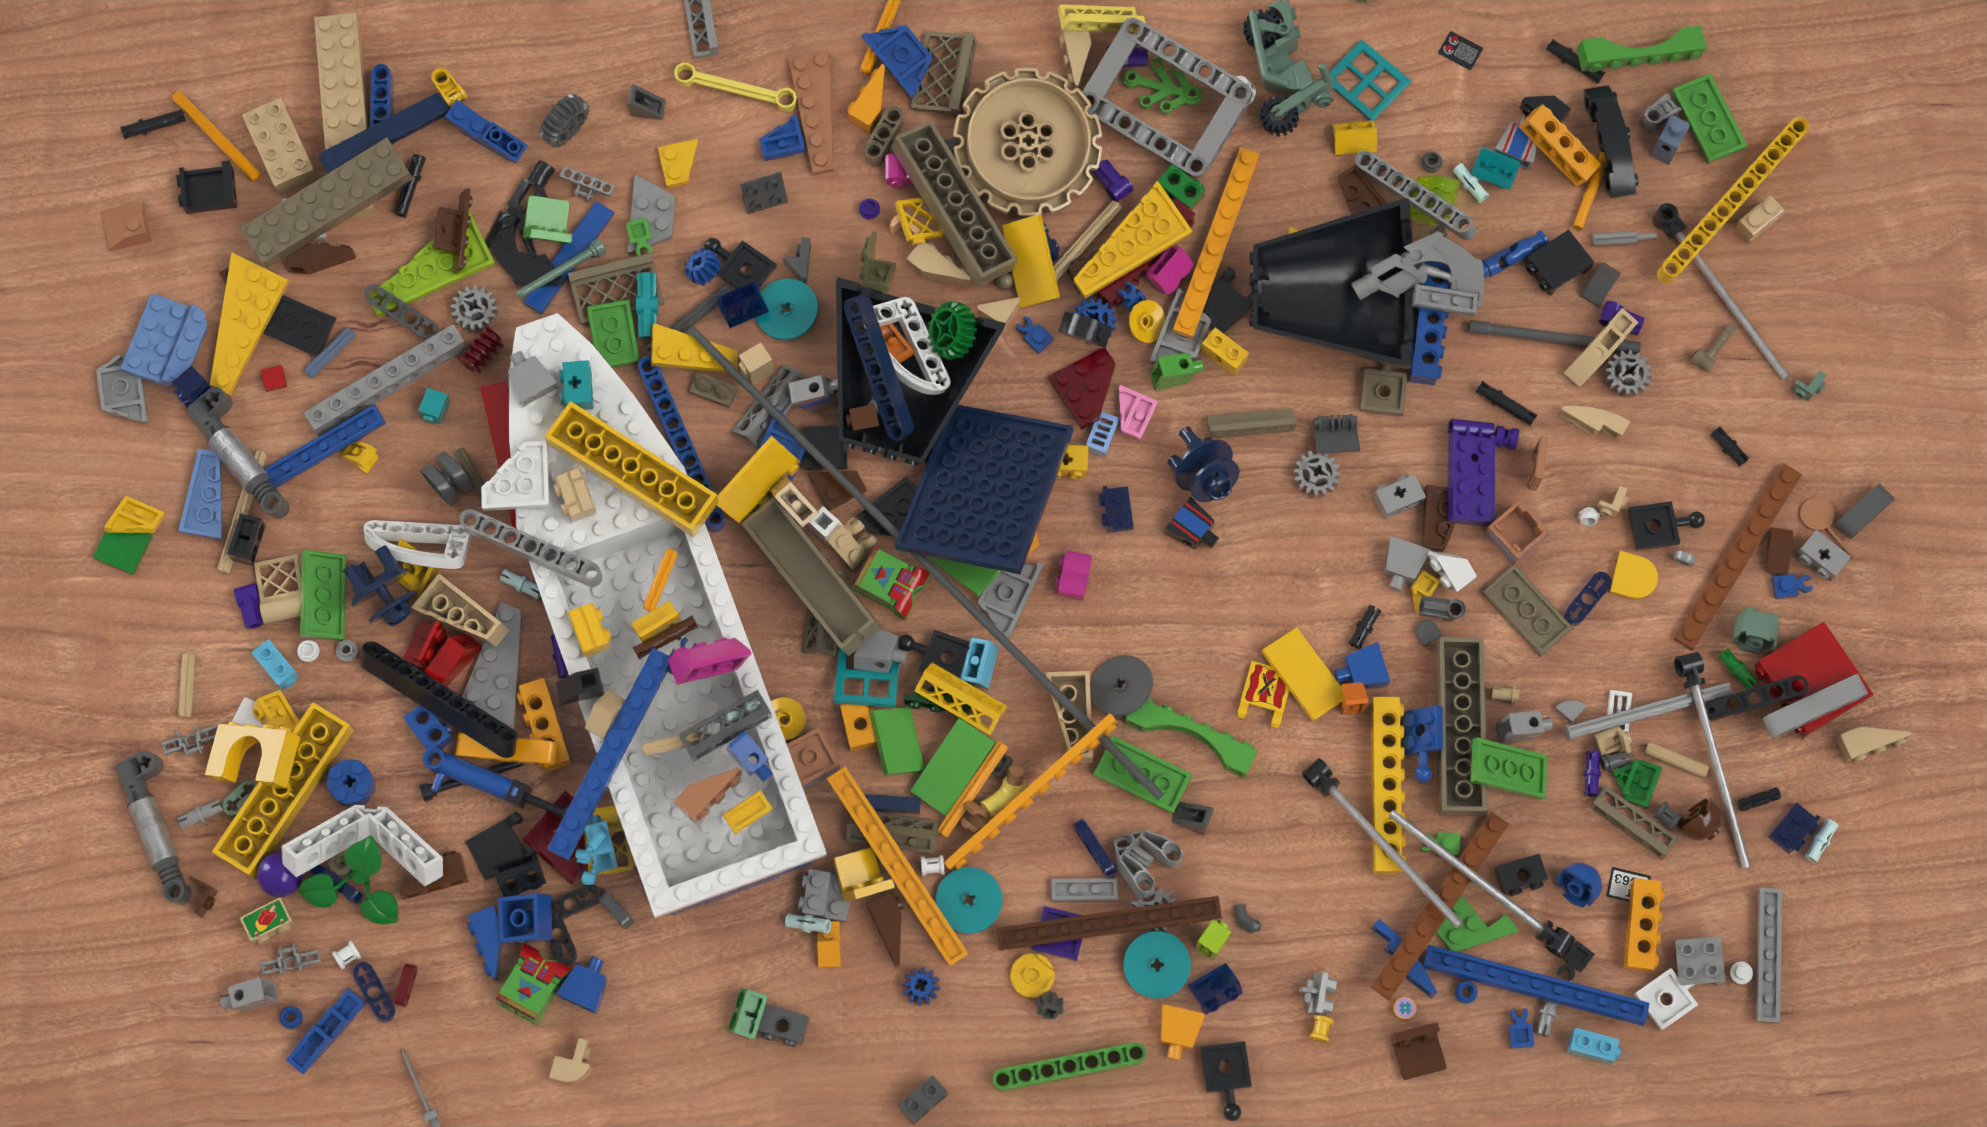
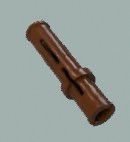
M691 615L675 625L672 623L669 625L670 628L635 647L633 646L632 648L638 659L640 660L650 654L653 648L657 650L676 639L679 641L682 639L681 636L699 628L693 616Z

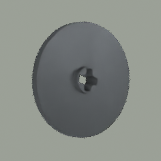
M1122 655L1109 659L1096 670L1091 679V700L1095 707L1105 715L1111 713L1114 717H1121L1132 714L1140 709L1150 697L1153 688L1152 673L1144 661L1134 656ZM1123 683V688L1119 689V684Z

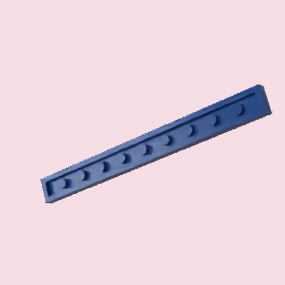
M654 648L651 650L547 850L567 860L570 859L670 668L668 659L671 656Z
M1429 945L1423 966L1428 970L1644 1026L1646 1023L1649 1002Z

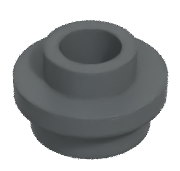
M1427 152L1421 159V165L1428 172H1436L1442 166V158L1437 152ZM1433 160L1435 165H1430L1428 161Z

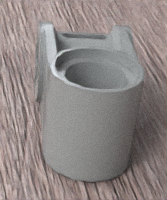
M1669 93L1661 97L1645 111L1641 119V126L1646 131H1655L1668 122L1671 115L1677 116L1682 111V108L1677 107L1670 99L1671 95ZM1649 116L1654 117L1656 121L1649 119Z

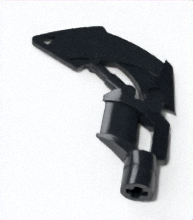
M541 160L538 161L528 179L520 182L508 201L510 207L507 209V213L504 215L500 211L485 241L487 248L491 247L496 259L514 278V283L520 286H526L555 269L546 254H536L533 239L523 238L526 208L523 211L520 203L531 186L537 189L534 196L548 198L544 188L555 172L552 166ZM516 227L520 231L529 254L519 252L515 240ZM560 275L557 277V281H550L541 287L562 286L565 281Z

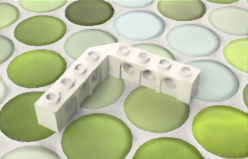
M354 805L282 846L283 865L295 877L300 876L370 835L424 886L443 876V857L388 807L377 806V809H365V805Z

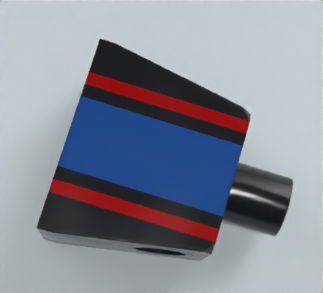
M1191 496L1166 526L1164 532L1165 535L1192 549H1196L1201 542L1213 548L1219 540V537L1211 532L1215 523L1214 519Z

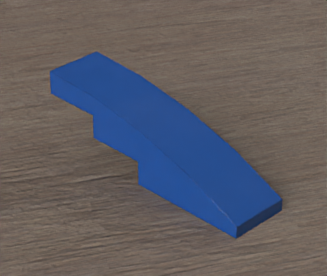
M1378 919L1372 930L1388 942L1384 951L1392 956L1402 942V939L1382 920ZM1417 959L1405 978L1432 999L1437 990L1428 973Z
M347 988L336 1004L331 1006L320 1021L311 1027L286 1061L300 1073L305 1074L340 1036L367 1002L354 991Z

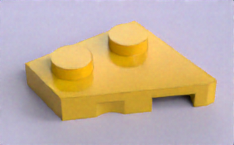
M698 139L658 147L667 189L688 184L696 149L699 145Z
M125 495L104 526V529L107 533H154L165 518V513Z

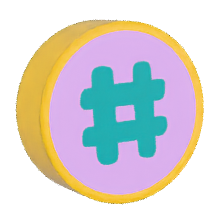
M1401 997L1394 1003L1393 1012L1401 1020L1411 1019L1416 1013V1004L1409 997Z

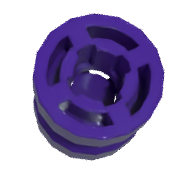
M1497 425L1495 447L1506 446L1508 449L1516 450L1519 429L1511 428L1509 430L1505 429L1504 426Z

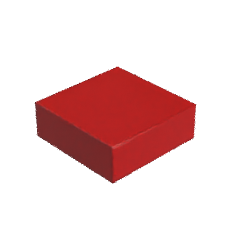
M282 365L261 370L266 392L287 387Z

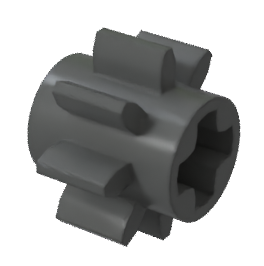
M1044 992L1041 998L1037 997V1014L1041 1013L1043 1019H1056L1058 1014H1063V998H1058L1056 992Z

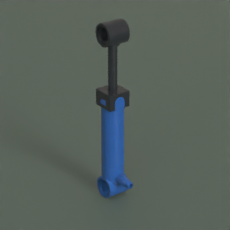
M429 748L423 754L424 765L432 772L437 773L431 790L435 792L441 787L446 776L507 801L509 804L524 809L527 802L561 816L563 819L569 806L562 808L531 795L532 788L529 785L515 779H509L448 754L439 748ZM440 756V762L432 765L433 758Z

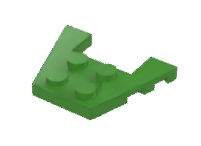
M1461 894L1451 910L1463 923L1456 928L1445 918L1436 934L1448 950L1461 952L1515 934L1519 929L1507 914L1488 928Z

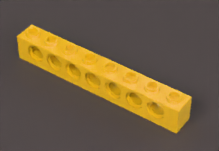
M1373 697L1371 700L1372 826L1406 861V856H1402V847H1405L1406 836L1402 834V827L1388 817L1391 812H1387L1383 807V804L1391 803L1394 806V810L1405 818V812H1401V804L1405 803V790H1401V782L1405 780V770L1401 769V760H1404V747L1400 746V739L1404 738V725H1400V717L1404 716V705L1400 704V697ZM1390 717L1393 720V724H1384L1382 718ZM1390 738L1394 746L1387 747L1383 744L1382 740ZM1391 760L1394 767L1391 769L1386 768L1383 765V761ZM1383 782H1392L1394 789L1386 790ZM1384 825L1393 826L1395 833L1387 834L1384 831ZM1372 839L1373 875H1400L1402 870Z

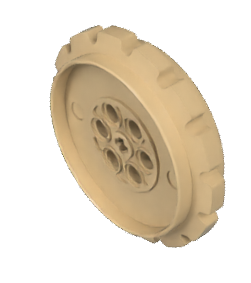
M1017 68L1012 77L1003 71L986 79L984 82L985 90L975 88L963 103L962 108L966 111V114H959L957 116L953 130V139L958 140L960 145L954 147L953 154L961 169L967 172L968 175L966 177L979 197L982 195L987 196V206L1004 214H1008L1010 209H1015L1018 217L1025 218L1041 214L1042 209H1047L1050 214H1053L1071 204L1070 195L1079 198L1092 182L1093 177L1089 174V171H1096L1098 169L1102 155V147L1095 143L1096 140L1102 137L1101 126L1097 115H1090L1087 111L1091 107L1090 101L1078 88L1069 90L1067 88V79L1052 72H1047L1046 76L1041 77L1036 68ZM1022 119H1031L1032 125L1025 126L1022 123ZM1011 128L1014 131V136H1006L1004 129ZM1040 129H1049L1051 135L1048 137L1043 136ZM1025 139H1028L1029 143H1031L1030 147L1023 143ZM1048 149L1051 152V157L1046 158L1042 156L1041 150ZM1004 150H1013L1015 156L1012 158L1007 157ZM1023 160H1031L1033 167L1026 168L1023 165Z

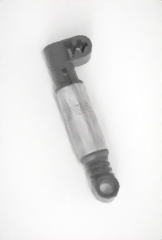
M219 387L208 389L188 407L187 414L206 436L210 448L248 494H252L261 504L262 509L275 519L284 518L290 509L288 501L270 483V477L233 430L229 426L224 425L220 420L232 407L231 397ZM212 404L214 408L211 409L208 405ZM278 502V506L272 509L273 505Z
M143 751L121 761L114 768L127 797L128 811L153 871L159 875L163 885V896L169 902L183 905L191 899L192 891L189 885L186 884L179 868V856L153 794L149 793L145 781L161 773L164 765L163 760L150 751ZM138 763H140V764L143 765V766H140L141 771H140V769H139V767H138ZM180 887L181 892L179 896L174 897V891Z

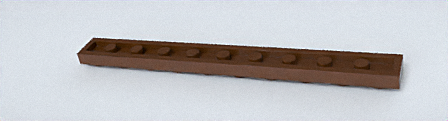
M1219 896L999 927L996 928L999 951L1218 920L1222 919Z

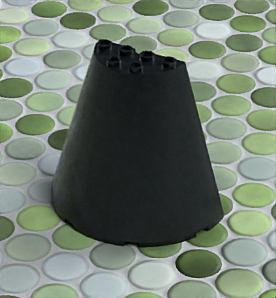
M1409 198L1400 199L1253 245V252L1249 254L1250 265H1253V273L1249 274V282L1253 292L1249 294V304L1252 306L1253 314H1249V326L1257 331L1404 369H1411L1414 357L1415 307H1412L1414 287L1400 294L1398 298L1390 293L1378 290L1360 300L1351 284L1369 274L1371 267L1392 255H1401L1403 252H1408L1404 246L1413 243ZM1394 267L1378 276V279L1384 281L1403 269Z
M837 277L836 320L839 441H842V446L854 449L855 445L863 447L862 452L875 455L876 451L884 453V458L896 460L897 457L905 459V463L917 466L918 462L923 463L1004 330L1006 323L985 317H974V320L977 321L975 324L977 331L974 333L976 339L972 341L973 347H969V353H965L963 358L954 360L940 357L950 378V385L944 393L938 395L921 393L898 379L914 424V431L911 435L899 441H893L886 433L844 311V303L846 300L859 294L867 295L873 306L900 297L885 294L868 287H863V285L857 282ZM914 302L928 330L930 328L928 322L932 320L931 314H935L936 307ZM901 306V309L908 311V307ZM881 310L882 316L886 318L891 317V313L888 310ZM899 321L892 323L908 342ZM913 322L908 323L911 330H919L917 324ZM917 342V346L920 349H927V345L925 342ZM914 354L900 363L910 373L926 381ZM926 360V365L929 368H936L934 361ZM938 380L936 381V384H941V386L944 384ZM875 404L879 426L854 431L852 426L848 427L845 414H849V409Z

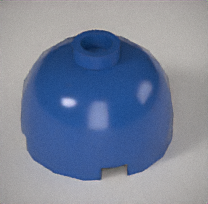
M1583 862L1568 865L1556 878L1558 888L1562 886L1566 892L1563 896L1578 907L1591 906L1602 891V880L1598 871Z

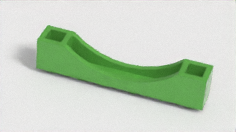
M1693 26L1681 28L1669 40L1647 48L1625 47L1599 37L1582 39L1576 49L1582 71L1597 72L1605 68L1616 70L1622 66L1633 68L1647 63L1649 65H1656L1664 61L1675 63L1681 59L1697 60L1702 56L1707 47L1702 27Z
M1148 698L1140 709L1127 715L1125 724L1141 732L1173 730L1199 739L1216 754L1225 770L1244 779L1257 753L1252 744L1244 741L1240 743L1235 741L1234 737L1228 733L1222 732L1220 734L1213 731L1214 728L1206 723L1200 725L1186 714L1178 715L1169 706L1156 705L1151 698Z

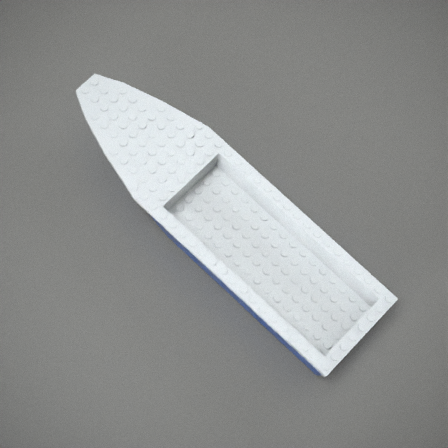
M556 313L516 327L512 355L522 351L526 360L535 356L553 376L559 388L522 408L509 376V443L511 458L524 442L546 441L545 435L566 408L565 404H561L560 391H564V383H560L559 370H563L562 362L589 360L592 373L594 409H586L585 411L687 475L684 466L633 393L596 348L564 318ZM511 361L510 369L513 368V367H515L512 361ZM575 383L573 389L577 388L579 383ZM548 445L550 507L515 509L517 529L596 563L603 577L602 582L598 586L588 587L529 561L568 674L571 675L575 672L598 667L604 693L610 690L626 700L649 656L648 654L640 660L638 659L632 647L642 642L631 626V623L650 612L644 609L643 604L667 549L676 551L678 556L656 608L670 601L674 609L680 614L681 621L691 615L693 616L699 628L681 636L682 639L684 637L688 639L685 647L690 649L694 643L699 644L702 642L711 644L717 639L726 637L727 640L736 638L751 650L705 522L693 538ZM581 468L597 513L572 522L570 516L565 517L561 507L565 502L562 496H557L553 485L557 484L556 476ZM531 544L527 546L525 551L533 552L536 549V545ZM550 553L546 556V560L552 561L557 555ZM568 563L566 569H574L577 563ZM589 571L586 577L589 579L594 578L597 572ZM593 603L595 609L600 607L604 618L603 621H600L602 628H608L612 640L608 641L609 649L589 657H584L568 612ZM676 639L657 650L670 655L673 648L675 650L681 648L680 642L682 639L679 641ZM752 650L750 657L737 671L679 685L676 684L674 676L667 672L608 784L655 918L663 915H677L687 909L712 903L780 878L781 875L796 869L808 867L818 858L827 856ZM756 690L760 692L772 714V718L747 731L769 759L765 764L773 772V775L765 782H762L755 773L749 776L728 753L726 749L735 739L694 762L686 747L648 756L643 754V743L677 736ZM600 697L578 701L586 723L594 703ZM714 721L708 724L707 732L712 734L718 733L721 728L720 724ZM589 731L596 753H598L604 739ZM754 756L748 757L751 764L757 763V759ZM735 768L741 769V781L734 788L730 787L724 793L726 796L718 805L714 803L709 809V815L703 821L698 820L694 823L675 806L674 800L689 784ZM761 790L773 810L735 835L722 815Z

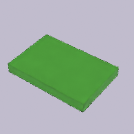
M630 300L588 306L587 311L593 346L610 367L615 368L638 364L640 357Z
M929 557L933 564L978 597L1001 572L1000 570Z
M905 707L871 711L869 714L884 776L923 772L925 767L911 709Z

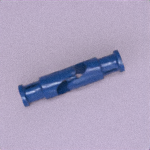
M1539 230L1536 232V235L1528 239L1523 238L1509 248L1503 249L1482 260L1484 278L1492 277L1514 265L1515 262L1528 258L1529 255L1549 243L1543 231ZM1499 259L1504 262V265L1499 266Z

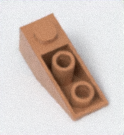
M735 768L689 784L674 800L675 806L694 823L698 820L703 821L709 815V809L714 803L718 805L725 798L726 794L724 793L730 787L734 788L741 781V769Z

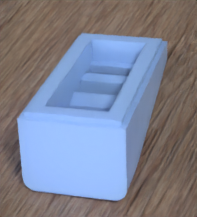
M1102 412L1100 420L1094 423L1086 443L1088 452L1106 457L1120 419L1119 417ZM1104 418L1112 421L1113 424L1109 425L1101 422V419ZM1098 426L1110 429V432L1098 429ZM1099 433L1107 436V439L1095 436V434ZM1093 440H1096V441H1099V442H1101V443H1104V446H1101V445H1098V444H1095V443H1092V442H1093Z

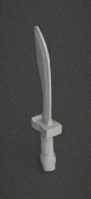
M401 1049L407 1068L427 1111L423 1115L425 1122L429 1121L431 1127H441L437 1118L439 1116L437 1109L431 1111L407 1053L404 1049Z

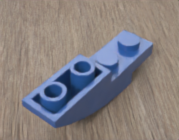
M456 100L445 115L444 119L461 129L464 135L514 163H517L528 147L527 144L494 122L490 123L458 100Z

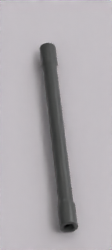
M1470 320L1468 330L1469 333L1491 334L1587 347L1596 338L1497 325ZM1623 340L1615 351L1628 353L1629 350H1632L1633 354L1640 353L1641 342Z

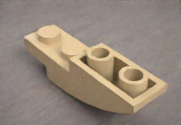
M1623 308L1620 309L1563 374L1580 387L1622 343L1629 332L1637 325L1638 321Z

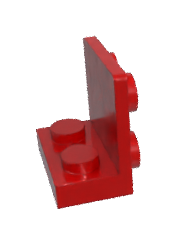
M421 620L403 659L413 666L426 670L436 656L439 646L442 647L447 639L446 631L441 622L436 620L434 625Z

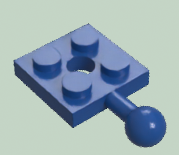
M1438 705L1404 711V755H1418L1419 766L1415 769L1414 776L1420 783H1426L1432 777V771L1427 766V753L1443 750L1442 706ZM1424 726L1425 732L1421 735V728Z

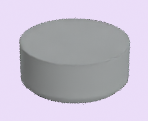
M1678 550L1675 551L1673 557L1674 561L1686 566H1694L1696 561L1694 555Z

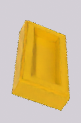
M759 790L722 816L736 835L771 812L773 808L761 790Z

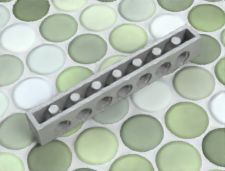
M452 324L305 411L304 414L319 437L461 354L464 350H468L466 344Z

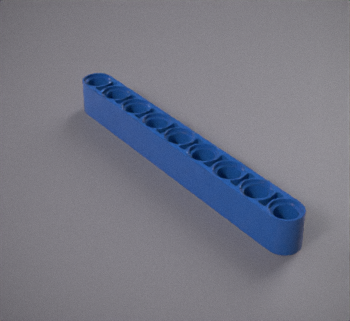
M643 357L638 363L640 376L675 455L684 466L689 477L694 480L698 478L704 480L702 485L713 491L660 368L653 366L654 369L651 372L643 371L646 366H651V357ZM656 384L662 386L659 391H653L651 388ZM663 403L670 404V407L668 409H660V406ZM671 422L679 423L674 429L668 427ZM679 441L687 442L686 446L682 448L677 447L676 444ZM687 460L695 461L693 466L688 467L684 465ZM717 505L705 521L706 527L711 532H720L725 527L722 509ZM712 517L720 518L717 524L709 522Z

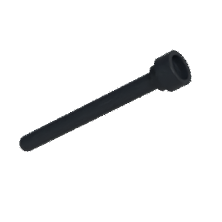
M505 762L486 769L499 774L521 767L525 763ZM451 779L443 782L437 792L431 790L433 783L428 784L427 782L419 786L424 802L437 796V793L465 784Z

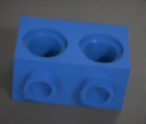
M419 705L404 716V720L426 750L433 747L440 750L453 741L450 736L453 733L446 722L441 724L437 719L438 716ZM422 715H428L429 720L426 723H418ZM435 732L442 733V736L439 740H431V736Z

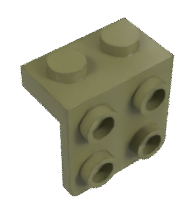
M872 231L870 238H866L865 249H862L861 261L864 262V267H861L860 279L863 280V287L880 292H888L896 270V263L875 260L877 232Z

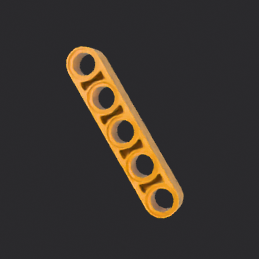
M460 733L457 736L455 756L555 766L559 743L517 738L515 755L510 758H503L466 734Z

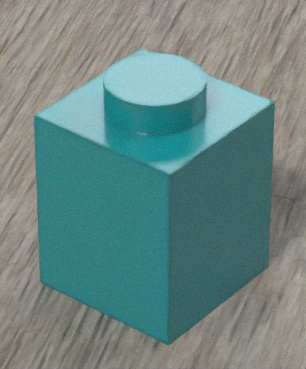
M427 388L418 410L424 422L442 424L450 404L448 394Z

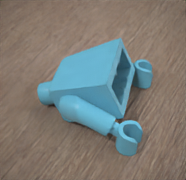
M593 815L588 822V826L585 828L588 839L585 845L586 850L577 849L575 857L578 858L577 862L584 864L590 862L592 855V873L584 871L582 876V883L586 885H593L595 883L597 873L618 868L607 822H602L599 815Z

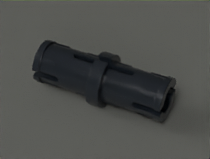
M1721 426L1711 433L1710 436L1723 448L1722 452L1724 454L1727 453L1739 467L1750 458L1737 445L1738 442L1735 439L1732 440Z
M1373 605L1368 606L1362 620L1356 624L1357 629L1348 642L1353 646L1358 639L1354 648H1362L1366 637L1372 633L1373 625L1379 614H1381V610L1377 608L1373 615H1371L1375 608Z

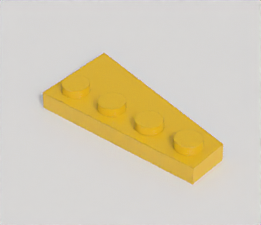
M653 323L651 366L728 373L691 335ZM710 342L738 370V351Z

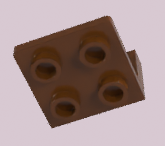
M1438 1022L1394 1033L1391 1036L1403 1080L1446 1070L1447 1066L1437 1035L1440 1031Z

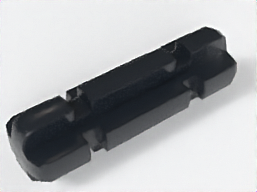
M1775 787L1769 789L1768 792L1763 791L1748 798H1742L1738 801L1739 809L1746 811L1751 807L1755 808L1767 804L1770 800L1772 802L1781 798L1780 790Z

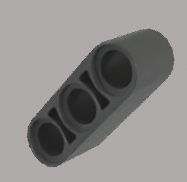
M1879 483L1843 515L1835 525L1851 540L1893 502L1895 498Z

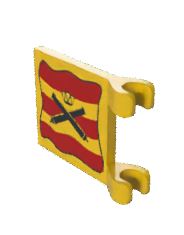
M1251 661L1237 717L1245 719L1249 705L1274 711L1271 727L1279 728L1289 689L1272 666Z

